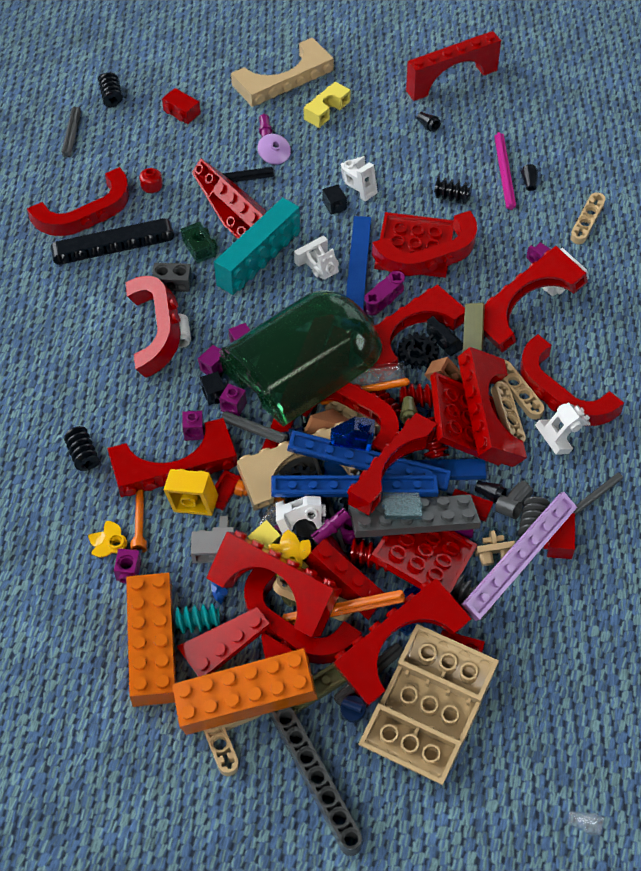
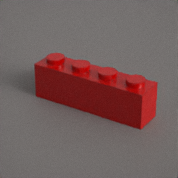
M333 536L323 539L310 552L305 561L309 568L318 572L320 578L324 579V577L334 580L336 582L335 586L342 589L340 595L346 600L384 593L352 564ZM379 608L360 611V613L369 620Z

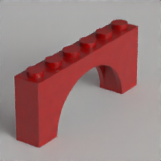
M494 31L409 60L407 62L406 92L413 101L427 97L433 82L441 73L449 67L465 61L475 62V66L483 75L498 71L501 39Z
M557 246L547 250L543 257L533 262L525 272L518 274L514 281L509 285H505L496 296L488 299L485 304L484 336L503 353L516 342L514 332L509 327V319L514 306L523 296L535 289L547 286L561 287L574 294L588 282L586 272Z
M437 284L427 289L419 297H415L404 307H400L391 316L385 317L382 322L372 326L364 334L358 335L353 340V352L370 367L373 365L384 366V364H389L386 367L375 366V368H372L384 379L396 371L398 365L390 366L391 364L398 363V358L393 353L390 345L399 332L411 325L427 322V319L432 316L439 322H443L453 331L464 324L465 307Z
M469 347L457 358L478 457L514 467L527 458L524 442L513 436L501 424L489 398V384L495 385L496 382L501 381L508 375L505 360Z
M224 418L205 422V436L200 446L190 455L177 461L154 463L143 460L130 450L127 443L107 448L120 497L133 496L138 490L152 491L155 488L165 486L170 469L205 471L211 475L214 472L230 470L237 466V454Z
M242 531L226 532L206 579L222 588H233L236 581L249 570L262 567L277 573L290 586L296 600L297 616L294 628L310 637H321L342 590L335 586L336 582L327 577H324V579L317 576V571L307 567L306 569L300 567V563L294 559L288 558L287 560L281 557L282 553L275 549L268 550L264 548L265 544L261 541L249 540L247 538L248 535Z
M437 578L432 582L430 579L425 581L419 587L421 589L420 592L416 595L413 593L408 595L403 602V606L399 609L396 607L391 609L386 614V620L382 623L379 621L374 623L369 628V634L365 637L360 635L351 643L353 645L352 648L347 652L343 649L334 657L336 661L333 663V666L364 701L367 707L386 691L378 676L377 659L382 645L395 631L414 623H430L445 629L453 636L470 622V616Z

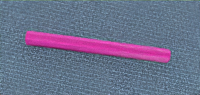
M498 132L494 139L505 205L507 209L513 210L516 207L505 137L504 134Z

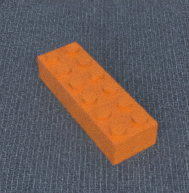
M168 572L127 576L129 697L132 706L175 703L172 684L176 683V662L170 574Z
M304 648L172 684L179 727L186 735L318 700L309 658Z

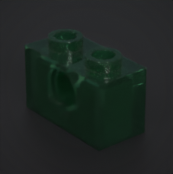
M201 222L181 228L182 241L197 264L216 257V241L210 238L208 229L203 227Z

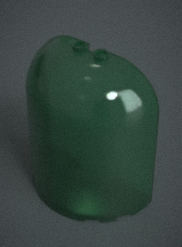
M320 290L306 294L219 351L221 355L219 360L223 372L241 389L249 386L257 393L263 409L284 427L370 369L381 355L382 342L372 318L357 303L341 293Z

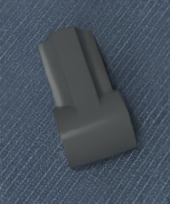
M525 481L517 483L507 496L501 495L495 505L496 512L517 519L522 512L524 501L533 494V488Z

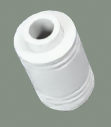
M178 313L181 320L179 322L181 335L178 347L183 348L191 342L188 317Z

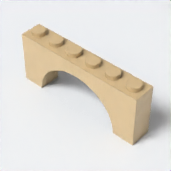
M312 37L299 43V55L302 59L291 70L276 75H261L253 73L244 67L231 73L232 86L254 107L334 70V58Z
M342 421L335 424L332 428H322L317 430L315 434H312L362 448L351 421L346 423ZM284 441L278 444V447L272 449L264 448L258 454L252 456L250 454L244 455L237 461V469L254 511L273 505L274 497H271V475H277L289 462L305 457L304 455L287 451L289 441ZM340 465L348 475H350L351 472L356 474L357 470H359L348 466Z

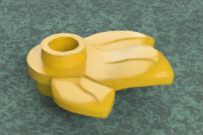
M112 521L105 522L104 532L88 535L91 545L95 547L91 554L99 558L107 557L111 553L117 554L118 549H126L127 540L121 535L120 526Z
M287 530L282 535L280 544H269L268 550L275 549L281 552V557L287 560L288 558H295L300 563L299 566L302 567L303 560L311 552L310 540L299 542L296 534Z

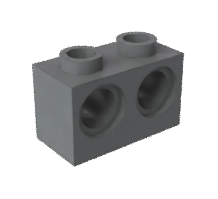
M154 263L153 277L161 280L171 291L190 292L192 279L191 264Z

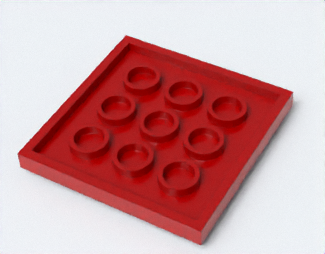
M385 212L379 240L389 237L397 249L404 252H417L451 241L454 232V220ZM375 261L374 269L385 270ZM448 266L420 275L446 278Z
M434 372L430 375L435 423H437V441L478 457L463 384ZM489 395L492 408L497 416L493 397ZM478 457L480 459H483L498 466L501 464L498 462Z
M454 531L383 536L369 560L417 588L428 579L432 582L437 578L446 590L451 593L478 544Z

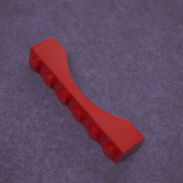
M415 413L411 419L408 418L403 429L395 433L391 443H387L379 457L376 456L372 460L370 467L361 473L356 484H351L347 492L349 495L348 504L370 516L381 502V481L388 468L404 455L425 449L435 437L437 423L418 413Z

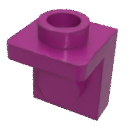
M541 242L535 247L530 245L526 258L531 263L538 261L550 248Z

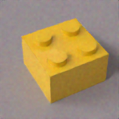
M170 469L163 490L173 511L212 516L218 499V493L210 473Z

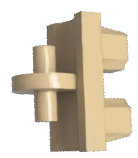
M494 530L489 531V537L482 538L483 544H490L477 546L475 556H479L482 566L493 565V554L500 553V559H502L515 544V541L497 543L504 541V536H496Z

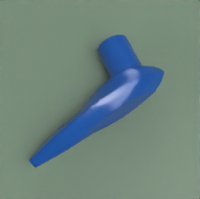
M211 582L213 596L222 605L228 590Z

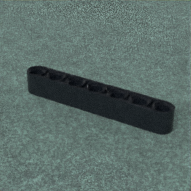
M163 218L56 241L51 244L50 249L54 263L62 265L168 242L174 238V232L170 220Z

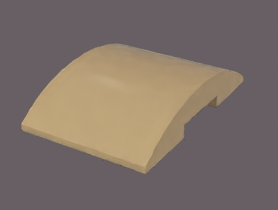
M416 624L398 661L393 677L380 703L377 704L358 745L443 785L477 716L499 660Z

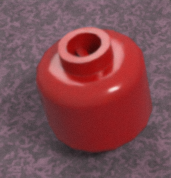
M146 168L140 173V185L144 192L152 194L162 189V175L158 169Z

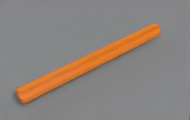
M396 590L335 603L329 618L403 603L405 595L402 590ZM297 611L283 614L282 618L294 625Z

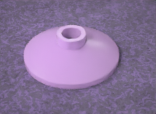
M267 134L258 143L257 149L260 157L269 164L278 165L284 163L291 154L288 141L280 135Z

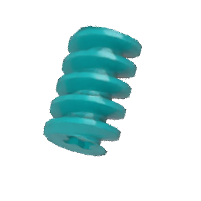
M210 603L209 610H207L205 605L202 604L200 611H198L196 605H193L192 612L185 606L183 613L180 612L178 607L175 609L177 632L180 628L182 634L186 633L187 627L191 633H194L196 626L200 632H203L205 625L208 631L212 629L213 624L215 627L221 625L219 605L216 609L214 604Z

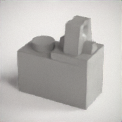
M220 516L219 527H213V531L199 530L192 532V563H213L226 532H234V527H229L228 516Z

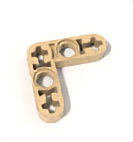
M261 715L203 731L217 767L224 776L234 775L239 768L238 758L226 731L259 718ZM219 739L227 743L225 748L221 750L214 747L215 741ZM227 754L229 762L232 763L231 769L224 766L223 755Z

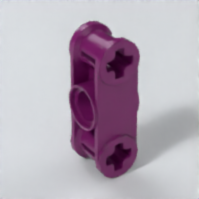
M391 272L365 295L364 301L366 305L364 306V311L366 314L371 316L379 314L404 291L403 282L405 281V275L402 272Z

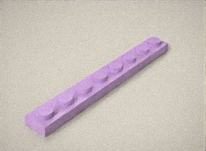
M565 492L558 494L461 604L475 621L480 620L576 510L577 506Z

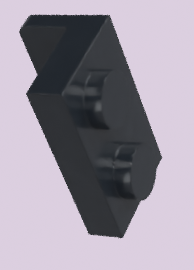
M434 316L427 319V334L432 336V339L436 340L437 344L450 357L463 349V342L443 322H439Z

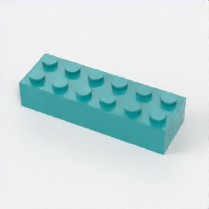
M282 197L214 261L216 285L232 295L242 290L244 285L249 280H252L260 269L265 268L268 261L275 258L278 252L283 247H286L293 237L299 235L301 231L300 207Z

